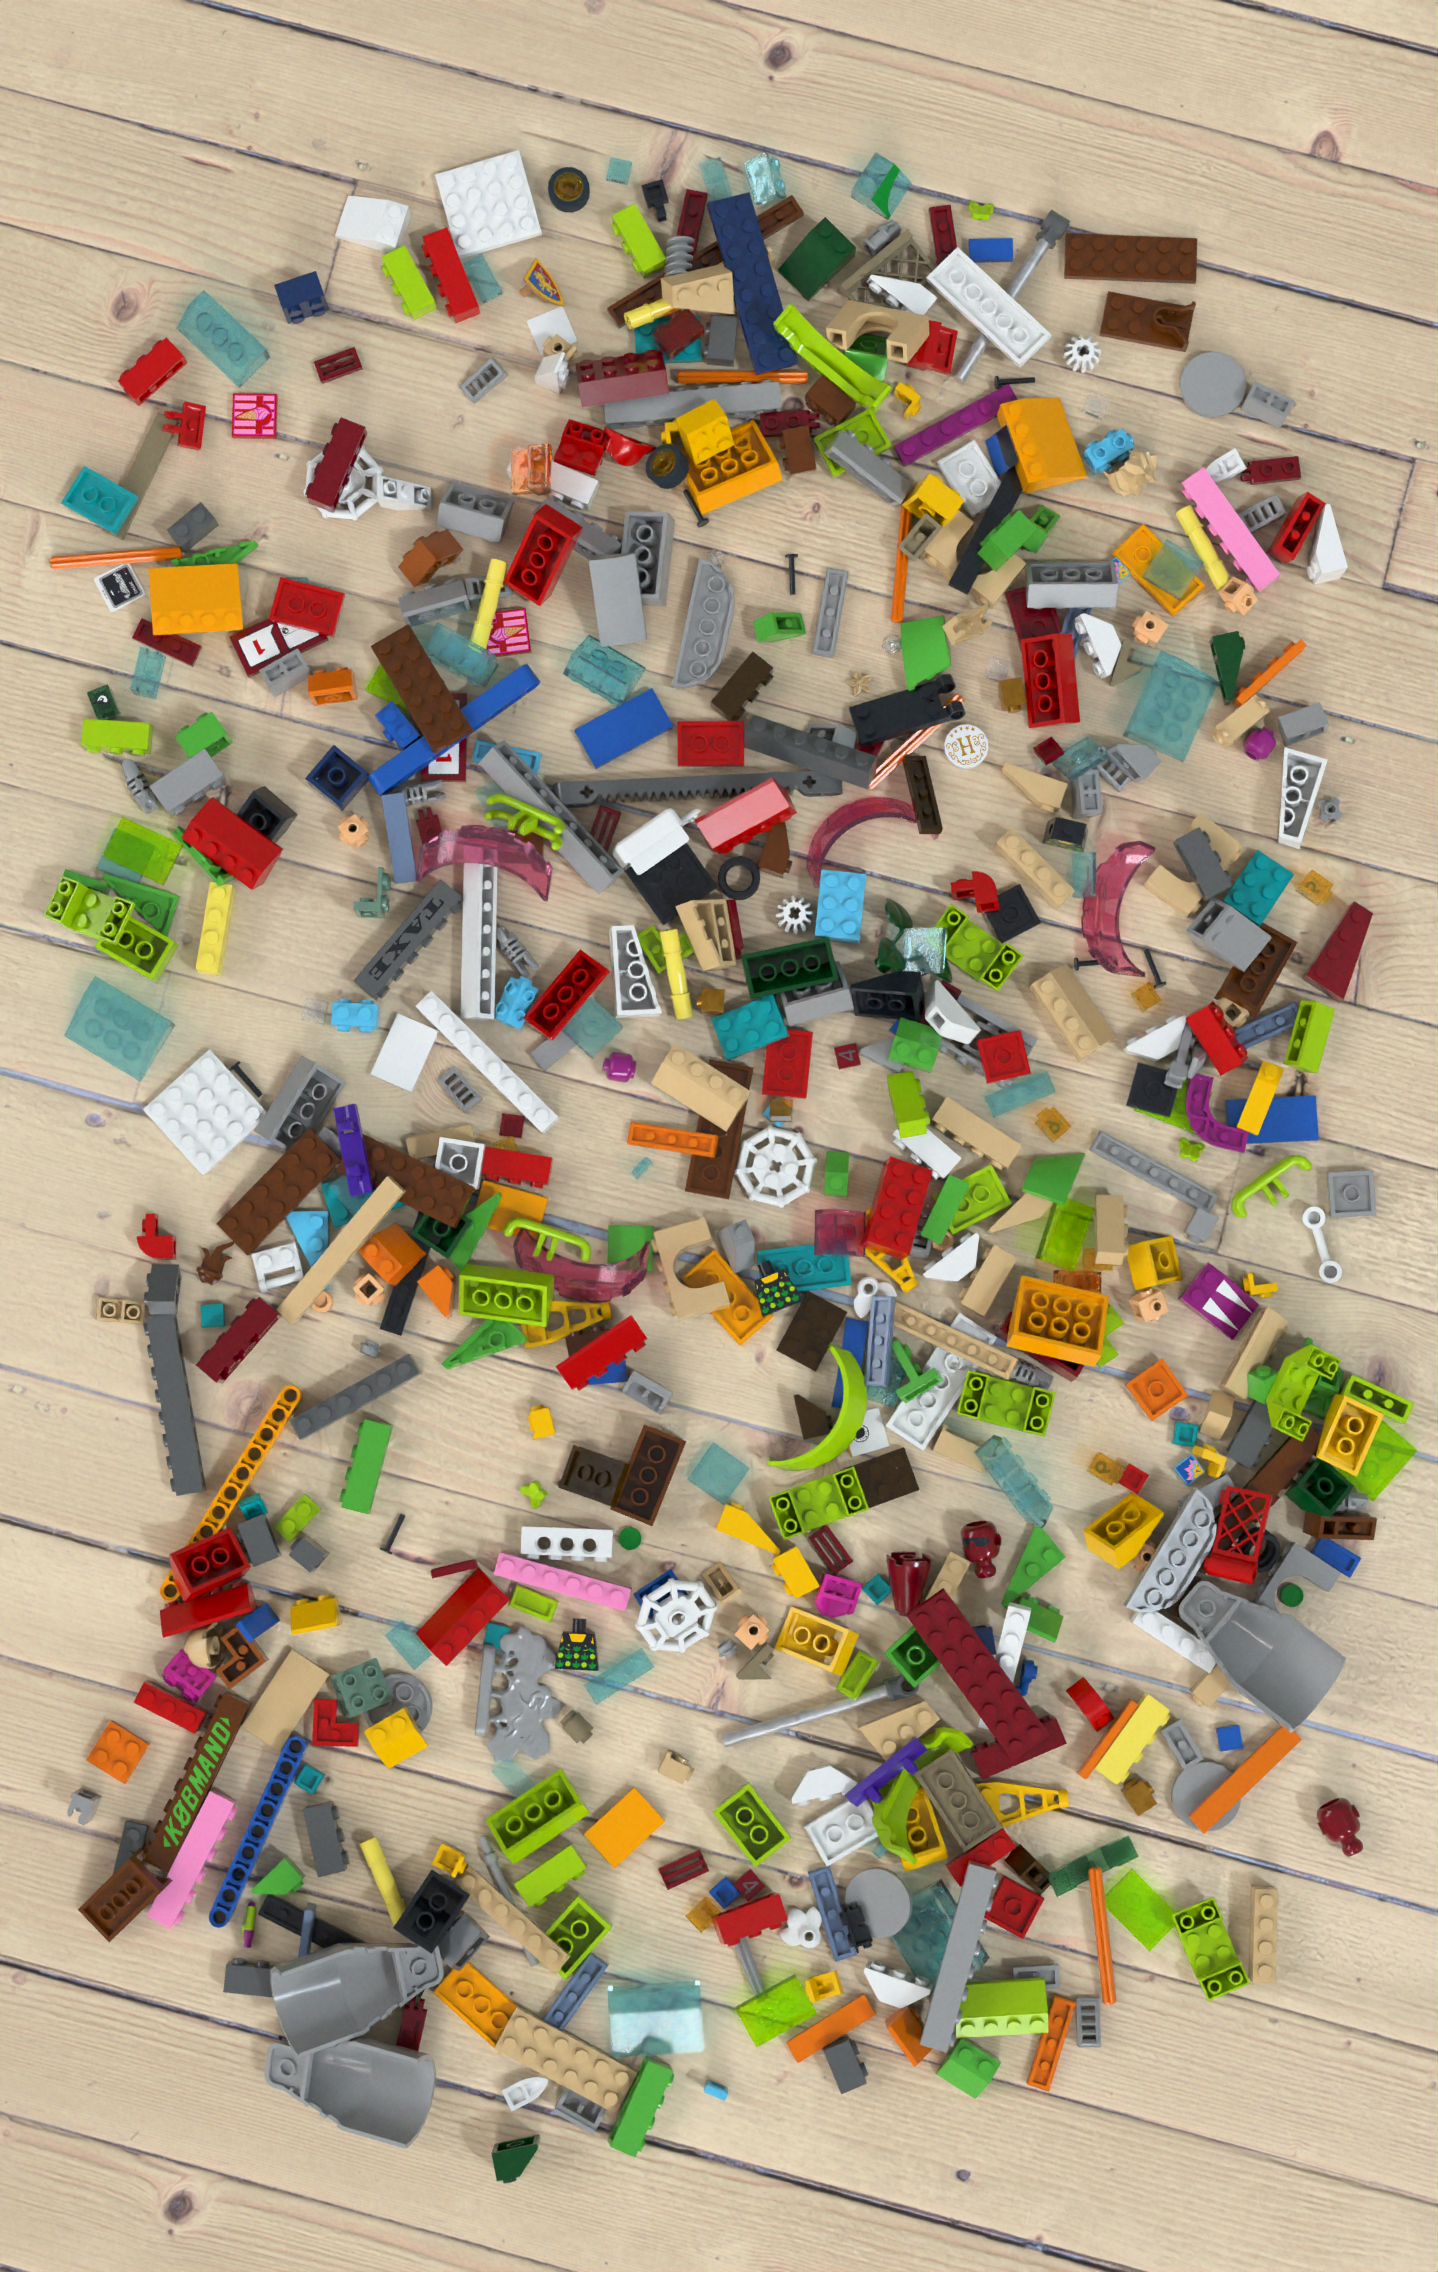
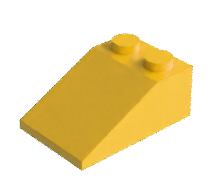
M1335 1394L1325 1417L1316 1458L1357 1477L1384 1414L1348 1396Z
M1131 1492L1083 1530L1087 1548L1119 1570L1138 1554L1164 1516V1512Z
M791 1606L774 1649L842 1677L859 1634Z
M920 1788L912 1800L906 1826L909 1847L918 1861L915 1865L900 1857L904 1872L948 1859L946 1847L930 1799L925 1790Z

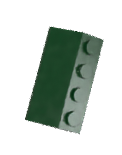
M829 937L741 955L750 999L838 981Z

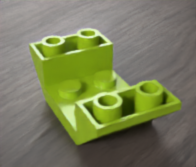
M61 876L43 916L79 934L108 945H117L136 904L117 896L115 898L89 889L78 881Z
M950 904L925 941L946 960L971 978L998 992L1024 955L1008 943L1002 944L971 922L967 914L953 904Z
M1312 1344L1286 1357L1266 1397L1271 1427L1303 1442L1312 1421L1300 1414L1318 1376L1321 1375L1332 1380L1341 1359Z
M967 1370L957 1414L1045 1437L1056 1393Z
M854 1466L768 1497L783 1540L869 1510Z
M1214 1897L1171 1914L1184 1951L1208 2002L1250 1984L1242 1962L1238 1959L1223 1924V1917Z

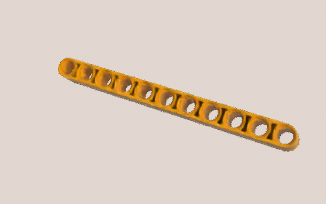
M288 1385L281 1390L185 1547L205 1539L203 1528L207 1525L213 1529V1535L223 1530L239 1504L238 1501L244 1496L301 1403L303 1393L299 1387ZM290 1389H294L297 1393V1398L293 1402H289L286 1398V1393ZM279 1408L285 1412V1418L280 1422L274 1417L275 1411ZM266 1428H270L273 1432V1437L269 1441L264 1440L262 1437V1433ZM255 1447L261 1451V1457L258 1460H253L250 1456L251 1450ZM242 1467H246L249 1470V1476L245 1480L241 1479L238 1475L239 1469ZM231 1486L237 1490V1496L234 1499H229L226 1494L227 1489ZM217 1506H222L225 1510V1515L221 1519L217 1518L214 1513ZM171 1569L160 1587V1595L166 1601H174L181 1597L178 1589L174 1597L167 1594L166 1589L168 1585L172 1584L176 1587Z

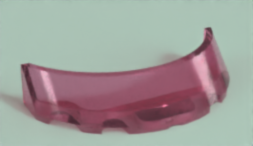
M870 797L856 800L852 804H846L833 812L818 828L809 847L806 869L814 888L819 887L820 872L828 851L841 835L862 822L876 818H901L915 824L917 822L913 805L893 798ZM931 834L933 840L938 839L939 834Z
M463 825L461 829L452 831L446 829L439 832L438 836L427 843L425 842L420 849L415 881L420 882L432 871L451 864H485L501 868L527 882L543 901L548 902L553 868L550 862H546L536 851V847L529 841L524 843L515 838L514 833L496 827Z
M1143 841L1122 843L1116 847L1117 851L1105 863H1101L1095 871L1097 875L1092 885L1087 887L1083 901L1081 925L1083 938L1087 940L1089 946L1088 951L1092 958L1096 959L1105 970L1113 974L1145 977V972L1138 969L1125 953L1119 932L1120 907L1126 888L1141 864L1155 853L1156 847Z
M520 1228L513 1243L515 1260L521 1269L524 1267L529 1272L554 1275V1290L559 1291L560 1296L572 1300L608 1302L614 1297L621 1295L624 1297L630 1294L644 1280L647 1273L650 1241H646L643 1247L633 1256L611 1264L581 1263L554 1253L552 1260L548 1261L546 1260V1254L549 1249L543 1245L538 1257L533 1256L537 1240L525 1228Z

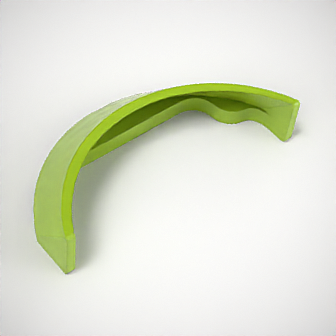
M790 303L773 323L778 334L783 336L789 342L790 347L802 356L818 374H823L860 406H867L874 413H877L893 387L871 376L829 343Z
M831 1341L828 1345L839 1365L844 1390L842 1408L831 1432L819 1445L809 1452L783 1461H778L768 1456L767 1465L785 1471L813 1469L838 1457L853 1442L857 1431L861 1428L867 1407V1389L864 1386L865 1379L862 1370L850 1351Z
M944 1726L936 1728V1732L919 1739L928 1750L918 1757L914 1763L920 1770L952 1748L956 1753L972 1748L973 1742L961 1730ZM904 1769L878 1790L883 1799L878 1804L872 1801L874 1805L872 1823L876 1828L880 1842L887 1850L916 1865L918 1860L914 1857L909 1847L906 1826L912 1800L921 1784L914 1774L911 1775Z

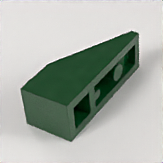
M1238 631L1212 636L1209 641L1224 705H1228L1233 698L1243 650H1245L1244 638L1239 636Z

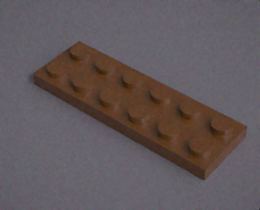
M1066 233L1064 279L1196 283L1197 238Z
M409 624L371 645L373 652L434 754L473 732Z
M709 1060L710 1066L750 1090L754 1067ZM747 1101L727 1132L699 1115L696 1132L718 1135V1144L715 1158L691 1156L685 1192L729 1200Z
M309 1128L216 1224L247 1256L250 1255L340 1163L341 1158L312 1128Z
M363 1134L374 1190L379 1187L387 1176H391L406 1190L398 1200L399 1202L456 1228L475 1187ZM342 1157L336 1171L346 1176Z

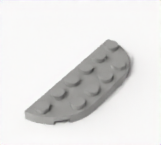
M700 558L672 688L677 689L698 686L710 679L718 670L725 654L734 612V592L731 583L719 567Z
M1192 1489L1124 1602V1606L1137 1612L1152 1613V1611L1170 1607L1187 1590L1213 1546L1217 1529L1213 1507L1207 1497L1198 1489Z

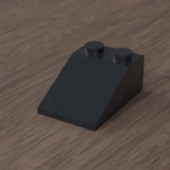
M266 786L254 790L237 813L239 817L275 843L288 830L298 815Z
M896 971L850 985L855 1016L898 1020L905 1018L911 1021H921L925 1005L921 972Z
M431 1870L393 1929L432 1954L464 1907L470 1894L434 1870Z

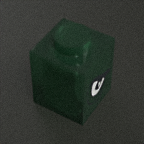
M108 684L87 692L95 715L99 720H114L116 715L121 714L112 689Z

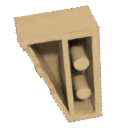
M721 264L661 278L662 299L673 308L735 314L732 272Z
M726 899L692 900L675 906L703 971H720L737 965Z
M922 1699L894 1712L860 1724L858 1728L885 1761H887L915 1737L919 1738L940 1718L929 1704Z

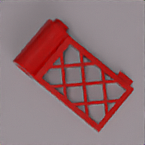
M1227 1486L1226 1490L1222 1489L1219 1503H1222L1223 1506L1211 1555L1206 1556L1204 1561V1569L1207 1570V1575L1250 1585L1254 1584L1272 1495ZM1232 1492L1241 1494L1245 1500L1235 1508L1230 1503ZM1256 1498L1266 1499L1264 1508L1256 1513L1250 1502ZM1248 1505L1254 1515L1242 1522L1236 1511ZM1234 1513L1240 1524L1228 1530L1225 1525V1519ZM1256 1518L1260 1523L1259 1531L1251 1535L1245 1524ZM1243 1527L1249 1537L1237 1544L1231 1533ZM1229 1535L1235 1546L1227 1551L1219 1549L1220 1541ZM1250 1540L1255 1546L1253 1556L1244 1555L1240 1549L1242 1545ZM1238 1549L1240 1553H1235L1233 1551Z

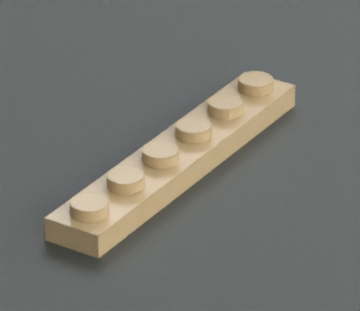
M895 1302L894 1327L1004 1379H1010L1018 1362L1017 1358Z
M468 1866L455 1882L456 1886L469 1893V1898L553 1974H557L570 1958V1955L472 1866Z

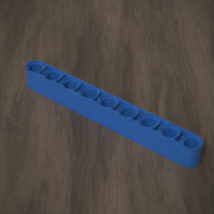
M524 664L460 710L473 732H475L535 689L541 681L530 666ZM469 735L434 754L423 736L371 773L367 779L380 797H382L381 795L390 793Z
M294 1735L285 1743L209 1913V1922L214 1927H224L232 1919L307 1751L308 1741L302 1735ZM293 1740L301 1742L302 1750L300 1752H296L291 1748ZM283 1761H289L292 1764L293 1769L291 1773H286L282 1770ZM278 1782L282 1784V1794H276L272 1790L273 1783ZM268 1803L273 1806L274 1812L272 1815H266L263 1812L264 1804ZM255 1825L263 1827V1836L254 1834L253 1828ZM245 1846H250L254 1849V1857L249 1858L245 1856ZM239 1867L245 1871L243 1879L235 1876V1868ZM226 1889H232L235 1892L236 1897L234 1900L226 1898ZM217 1910H222L226 1914L225 1921L216 1919L215 1913Z

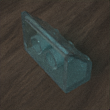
M437 622L426 649L430 660L437 665L442 663L448 666V671L456 676L462 674L467 677V681L473 686L479 687L481 685L485 688L498 667L496 655Z
M588 635L571 654L563 674L572 681L588 688L591 692L607 699L611 704L621 707L632 693L646 668L610 646L601 647L598 639Z

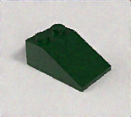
M825 217L806 235L780 266L778 272L809 301L855 257L856 247Z

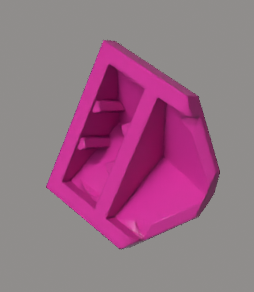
M823 1573L814 1603L821 1615L831 1618L853 1614L863 1584L838 1575Z

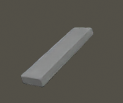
M827 568L812 655L834 659L849 571Z

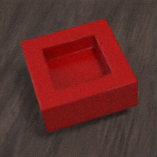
M1128 1463L1117 1483L1138 1494L1149 1475Z

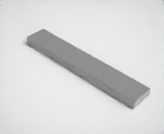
M1101 1130L1089 1149L1092 1153L1195 1209L1201 1208L1210 1213L1219 1196Z

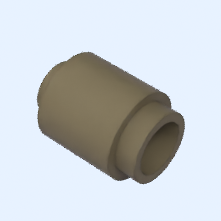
M571 1710L560 1721L563 1725L562 1729L576 1743L581 1741L584 1744L593 1735L591 1732L593 1727L579 1712L576 1713L574 1710Z

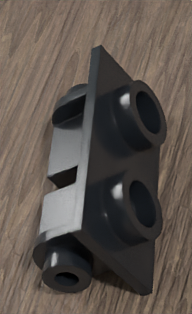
M855 1901L848 1904L849 1908L847 1909L842 1904V1912H839L842 1925L848 1926L850 1933L847 1934V1939L850 1947H855L856 1952L859 1953V1946L863 1945L864 1949L872 1946L871 1942L873 1939L867 1925L858 1926L859 1923L865 1922L861 1905H858Z

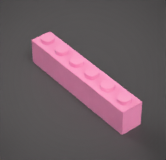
M1204 467L1182 482L1185 488L1181 491L1188 501L1192 499L1195 501L1197 507L1194 509L1201 519L1206 517L1210 522L1207 526L1214 537L1219 535L1223 542L1220 543V546L1226 554L1232 553L1235 558L1233 564L1239 572L1244 570L1248 576L1245 579L1247 583L1261 592L1281 577Z
M502 1551L499 1553L493 1574L622 1611H626L632 1588Z
M215 1789L209 1792L166 1877L171 1878L173 1881L155 1898L147 1917L170 1929L175 1924L179 1925L185 1915V1912L182 1910L186 1903H191L196 1893L193 1890L196 1882L201 1883L206 1874V1870L203 1869L206 1862L211 1863L217 1852L214 1847L217 1841L221 1842L228 1830L224 1827L228 1819L230 1821L233 1820L238 1810L235 1807L236 1800Z

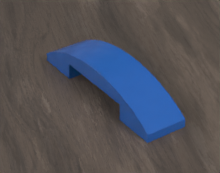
M846 1318L842 1347L853 1354L860 1368H862L869 1322ZM838 1366L831 1407L841 1409L844 1390L842 1374Z

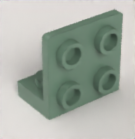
M378 867L376 902H373L371 898H360V901H354L353 910L358 917L385 919V912L389 913L390 901L387 899L386 890L390 891L391 878L383 867Z
M377 1658L329 1676L346 1719L392 1701L391 1693Z

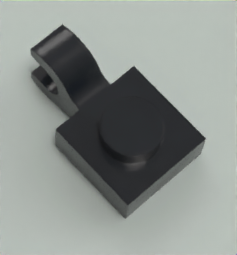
M663 180L641 185L647 208H655L658 223L667 221L663 204L669 203Z

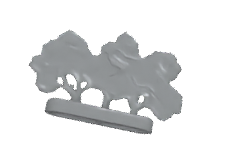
M521 1626L516 1633H506L501 1637L500 1646L506 1654L501 1663L496 1664L494 1661V1645L484 1644L475 1736H485L487 1734L488 1722L495 1724L497 1727L496 1734L488 1740L487 1748L494 1754L495 1761L511 1762L520 1749H523L524 1753L533 1760L538 1759L541 1755H545L549 1751V1734L545 1731L541 1722L544 1719L554 1718L563 1707L557 1698L552 1697V1692L547 1685L538 1684V1678L551 1670L556 1661L557 1654L551 1647L547 1646L546 1640L541 1635H534L529 1628ZM509 1651H514L515 1654L508 1656ZM518 1658V1663L515 1666L505 1667V1665H509V1660ZM507 1671H512L513 1676H510ZM503 1672L507 1676L508 1687L505 1691L492 1690L494 1673ZM491 1697H499L503 1708L502 1713L495 1716L489 1715ZM500 1722L507 1723V1726L502 1727Z

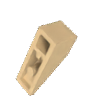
M1004 762L1001 771L1036 806L1041 807V811L1053 814V811H1059L1068 783Z
M1025 1193L987 1232L992 1234L1037 1220L1041 1216L1046 1218L1054 1210L1052 1207L1054 1203Z

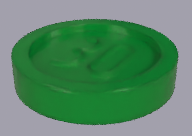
M633 1527L625 1528L619 1535V1543L624 1549H636L641 1543V1534Z
M1288 1584L1282 1588L1280 1598L1286 1606L1296 1607L1303 1601V1591L1299 1586Z

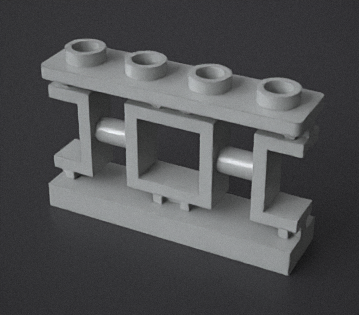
M962 994L959 995L957 999L958 1004L966 1012L987 1023L985 1025L978 1021L977 1026L989 1035H1000L998 1031L1009 1033L1021 1030ZM1021 1030L1028 1056L1038 1039ZM942 1036V1038L951 1042L952 1039ZM941 1039L938 1051L944 1054L947 1052L955 1056V1061L962 1065L968 1063L974 1067V1072L985 1077L982 1063L980 1062V1054L969 1046L970 1043L964 1044L962 1048L969 1053L967 1055ZM1015 1078L994 1082V1084L1002 1088L1005 1086L1010 1087Z

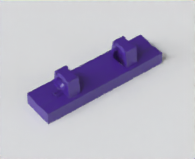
M357 1104L334 1108L333 1111L350 1196L356 1197L372 1193L374 1188ZM345 1130H352V1131H354V1132H350V1133H346V1134H345L344 1131H345Z
M915 1737L846 1793V1798L856 1807L869 1797L878 1804L883 1799L878 1790L904 1769L911 1775L916 1773L919 1769L914 1761L928 1749L923 1742Z

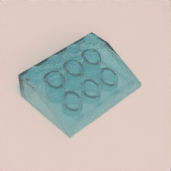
M1161 650L1122 736L1184 762L1219 682L1184 660Z
M95 976L82 996L64 1036L141 1082L174 1029L175 1024Z
M942 1879L929 1884L911 1895L913 1906L910 1919L899 1932L891 1936L914 1976L925 1977L929 1979L930 1983L934 1984L930 1994L933 1993L957 1906ZM982 1944L978 1957L973 1956L971 1965H975L974 1972L981 1969L990 1958Z
M700 1981L608 1986L612 2057L704 2051Z

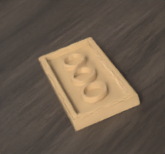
M292 1649L242 1727L280 1752L330 1673Z

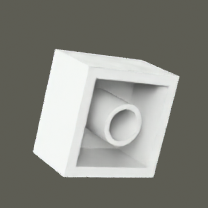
M440 1137L435 1168L479 1190L486 1145Z

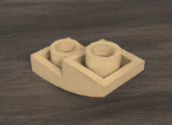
M98 1298L96 1320L143 1325L144 1302Z

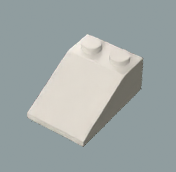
M348 195L335 237L389 253L402 245L411 217L409 206L385 199Z
M1330 504L1325 505L1317 518L1309 566H1307L1308 577L1313 580L1314 585L1340 579L1348 568Z

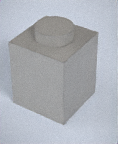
M1196 1208L1183 1233L1187 1234V1239L1193 1243H1205L1219 1218L1201 1208Z

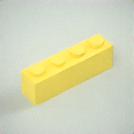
M210 882L195 969L201 974L222 977L236 893L233 885L224 884L218 886L215 882Z
M1146 1692L1137 1703L1139 1707L1095 1767L1097 1771L1116 1785L1119 1782L1123 1783L1130 1774L1128 1769L1133 1763L1137 1764L1144 1754L1141 1751L1145 1745H1151L1157 1736L1155 1731L1159 1726L1163 1727L1170 1718L1168 1715L1170 1710Z

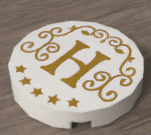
M969 724L959 725L953 728L947 735L944 743V752L951 764L961 769H972L980 765L986 758L988 739L984 732L976 726Z

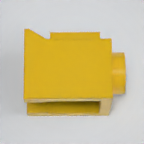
M543 1404L531 1407L530 1416H527L531 1432H535L533 1440L556 1434L550 1408H544Z

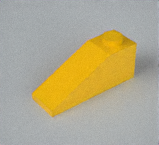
M1263 1060L1237 1128L1255 1135L1259 1134L1285 1068Z
M731 1502V1505H725L716 1530L777 1555L780 1554V1549L751 1516L743 1511L744 1506L735 1502Z

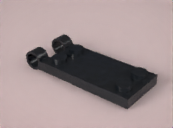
M944 674L939 676L936 681L917 686L911 691L907 689L849 707V712L862 748L963 718L966 712L961 701L951 702L946 708H943L938 696L955 689L956 685L952 675Z

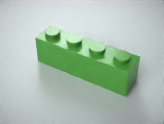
M365 1419L364 1423L360 1422L357 1430V1436H360L358 1445L354 1444L351 1458H354L353 1465L348 1467L345 1476L348 1484L346 1489H342L339 1502H342L341 1508L370 1514L393 1426Z
M647 2055L644 2056L607 2140L611 2148L636 2157L638 2151H642L646 2141L644 2138L647 2130L652 2129L655 2122L654 2114L657 2108L660 2109L664 2102V2091L666 2087L671 2086L674 2079L673 2070L670 2065Z

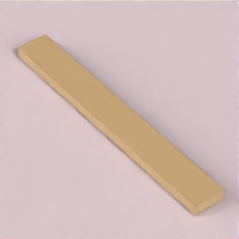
M387 1176L277 1308V1311L291 1325H295L406 1192L391 1176Z

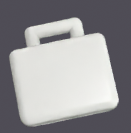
M665 809L618 842L612 852V856L622 869H628L631 866L637 875H641L689 841V837L682 827L690 821L693 822L701 813V810L693 809L680 818L674 809Z

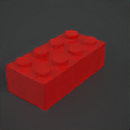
M548 504L542 506L534 514L503 583L541 606L552 595L583 527Z
M891 1156L884 1162L863 1235L862 1247L902 1260L910 1255L933 1170Z

